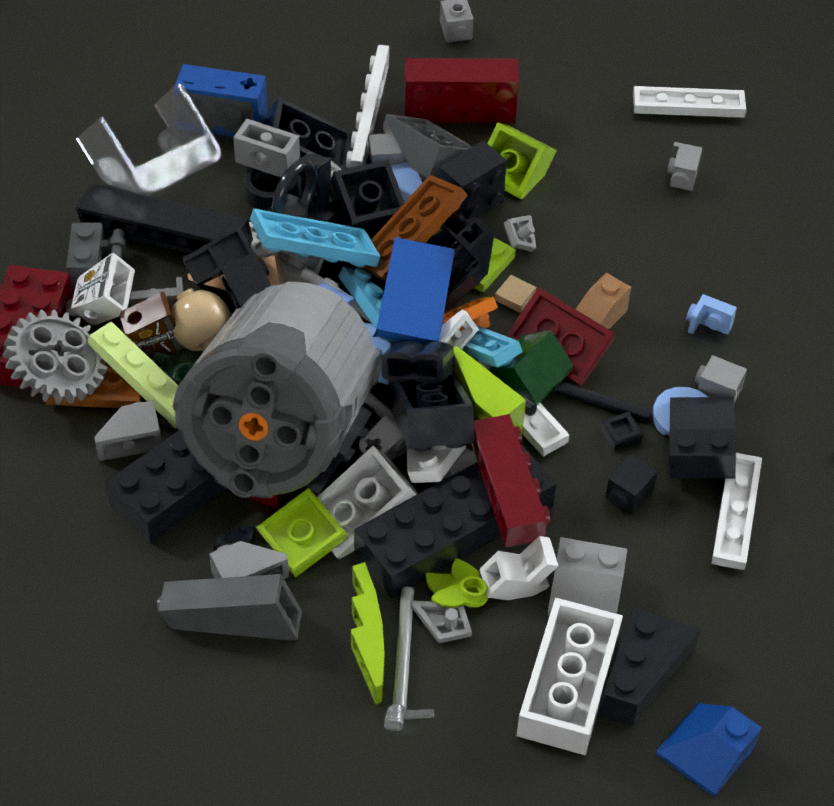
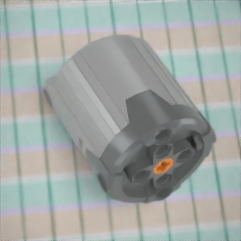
M286 282L285 284L267 287L260 293L254 294L246 301L242 308L235 310L186 374L183 381H181L173 401L177 428L181 430L183 439L193 457L215 478V482L231 490L239 497L272 498L273 495L285 494L300 489L314 480L321 472L326 471L332 459L336 458L343 439L373 385L377 384L382 369V350L373 346L371 334L354 308L347 304L342 297L321 286L304 282Z

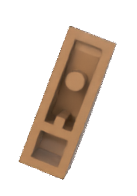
M606 272L588 290L576 307V310L610 329L627 312L631 287Z

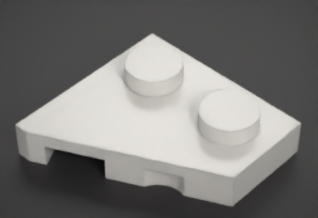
M466 445L461 448L434 446L428 451H415L413 448L408 449L407 446V471L411 483L440 482L464 451Z

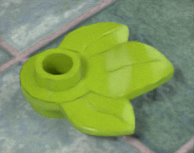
M455 559L451 574L426 573V583L429 589L434 592L431 600L440 606L447 608H456L462 605L480 607L488 601L486 582L480 578L479 571L465 561Z

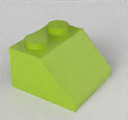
M497 123L487 143L507 160L504 191L519 199H523L545 176L557 151L501 123Z

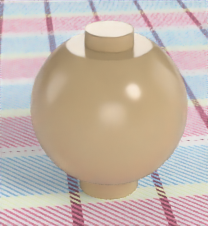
M191 288L176 297L178 301L171 309L176 324L174 337L184 348L191 351L204 352L231 315L226 303L219 296L205 290L194 292Z

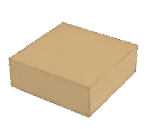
M510 275L495 293V301L521 313L536 292V287Z

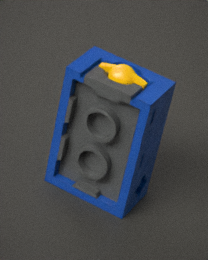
M187 64L182 65L174 86L178 127L180 129L235 136L246 119L263 124V118L268 112L266 76Z

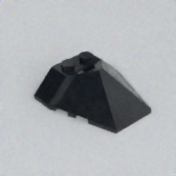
M458 213L450 215L441 225L440 230L426 242L427 244L455 249L444 313L453 308L471 289L478 286L481 280L488 274L494 232L479 218L472 217L470 220Z

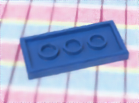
M395 237L375 336L397 341L411 340L422 345L430 342H439L455 249Z

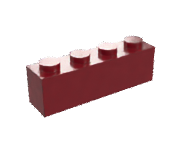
M510 414L475 420L474 443H471L505 548L531 543L538 536L545 537L546 526L551 524L548 507L546 505L542 506L539 499L541 498L540 484L537 478L532 479L530 473L532 470L529 453L522 450V434L519 426H514Z

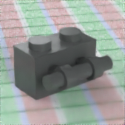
M72 223L66 265L72 291H75L77 279L80 275L105 258V254L114 253L122 259V253L126 251V239H124L123 230L115 229L112 237L109 240H105L102 223Z

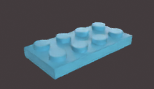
M253 208L250 221L263 247L272 252H281L283 250L293 252L301 257H310L312 255L322 257L329 262H338V260L350 262L357 267H365L366 265L377 267L381 256L365 229Z

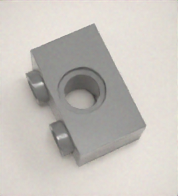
M250 119L245 120L233 137L236 163L278 177H282L284 172L295 161L300 159L298 135Z

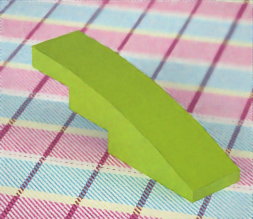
M364 562L352 566L353 586L357 593V596L352 597V617L357 628L351 629V649L376 705L382 702L385 657L383 624L376 590Z

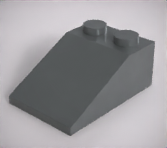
M386 114L385 120L409 166L420 173V178L424 181L429 175L439 178V167L473 147L428 119Z

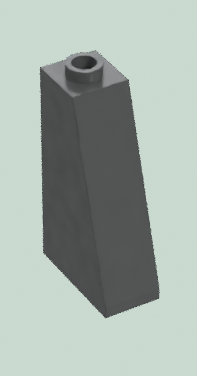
M281 574L164 582L162 595L157 600L158 613L163 617L170 629L289 641L298 640L302 610Z

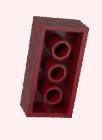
M405 58L406 117L428 119L433 123H516L519 89L518 59Z
M9 265L0 288V385L20 387L23 382L21 378H11L15 369H7L5 366L9 359L3 357L7 348L4 346V343L12 326H16L20 318L26 319L30 312L37 317L40 310H43L47 316H50L52 310H56L60 318L66 312L68 313L66 302L73 298L69 273Z

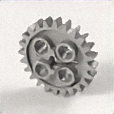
M40 310L37 317L30 312L26 319L20 318L16 326H12L4 343V346L7 348L3 357L9 359L5 367L7 369H15L11 378H21L23 380L20 386L21 389L30 386L32 388V397L38 392L42 393L44 402L50 396L54 397L58 405L63 397H65L69 404H72L76 397L83 401L87 394L92 395L95 389L99 387L108 368L105 366L106 361L86 343L90 336L88 332L91 326L87 325L82 328L79 326L81 318L78 317L72 322L69 320V313L67 312L60 318L56 310H52L50 316H47L43 310Z

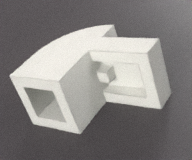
M538 536L521 554L497 551L480 568L482 579L487 584V597L514 600L534 596L549 587L547 576L558 567V563L550 538Z

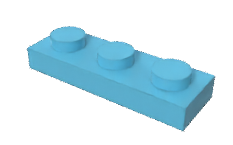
M477 326L479 330L462 348L470 357L497 368L509 365L515 356L523 352L519 341Z

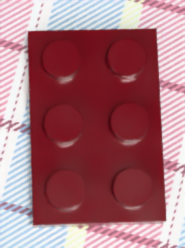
M539 287L506 335L518 341L525 334L551 330L574 365L573 370L566 378L581 387L616 337L615 333Z

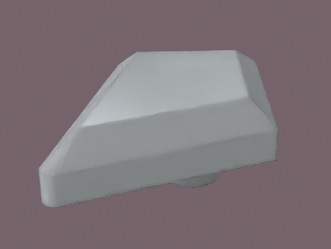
M530 215L508 219L504 222V230L511 247L530 252L537 249L534 235L535 228L533 227Z
M413 600L411 602L413 610L438 643L472 636V630L463 605L456 608H447L431 601Z

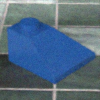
M697 703L659 747L656 755L715 797L753 751L762 727L731 706Z

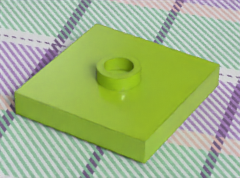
M307 488L256 527L274 551L286 554L289 571L295 578L349 538L344 529L310 488Z

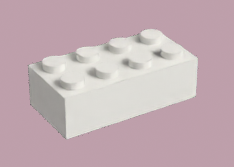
M555 598L519 714L516 736L586 756L617 645L622 615Z

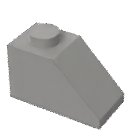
M154 400L136 402L120 407L94 437L99 461L146 453L162 442Z
M239 541L231 545H223L216 551L209 553L211 572L214 578L281 574L283 579L289 577L288 557L282 552Z

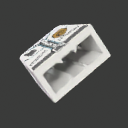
M110 254L77 279L74 297L66 302L68 313L73 317H82L91 325H97L119 317L121 311L128 308L135 269L116 254Z

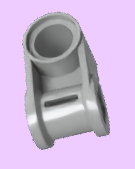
M389 415L384 416L364 438L360 439L359 451L361 455L358 459L373 445L388 456L392 462L407 451V444L395 419Z

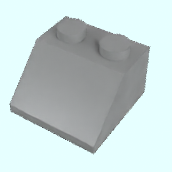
M561 537L557 554L558 567L554 571L547 615L551 613L555 598L617 614L627 549Z

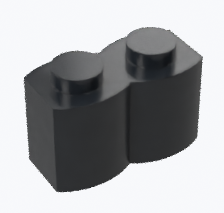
M411 340L395 342L381 356L382 378L400 383L408 382L412 379L423 384L443 382L455 368L454 347L444 342H430L425 345Z

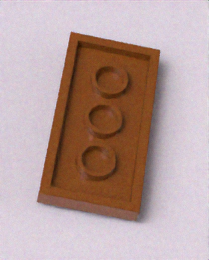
M429 175L371 239L381 256L377 267L366 265L359 268L368 271L373 277L386 283L395 237L426 243L432 235H435L440 230L441 225L449 216L460 208L461 203L468 195L461 187Z

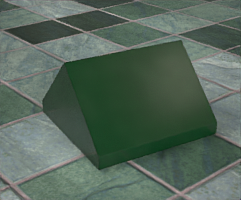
M551 330L523 335L518 340L523 351L522 353L515 356L509 365L498 368L491 366L488 371L511 389L537 406L574 367Z

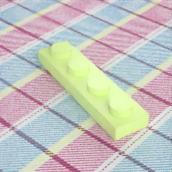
M112 322L92 333L86 343L146 401L154 400L156 411L176 429L173 401L178 385Z

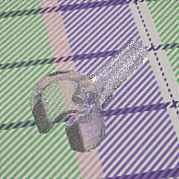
M392 704L387 709L384 727L391 731L402 730L404 728V720L434 718V709L405 710V707L400 704Z

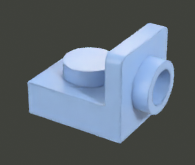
M703 294L697 305L692 303L686 316V320L689 321L688 333L694 335L699 324H702L712 330L728 335L733 326L737 307Z

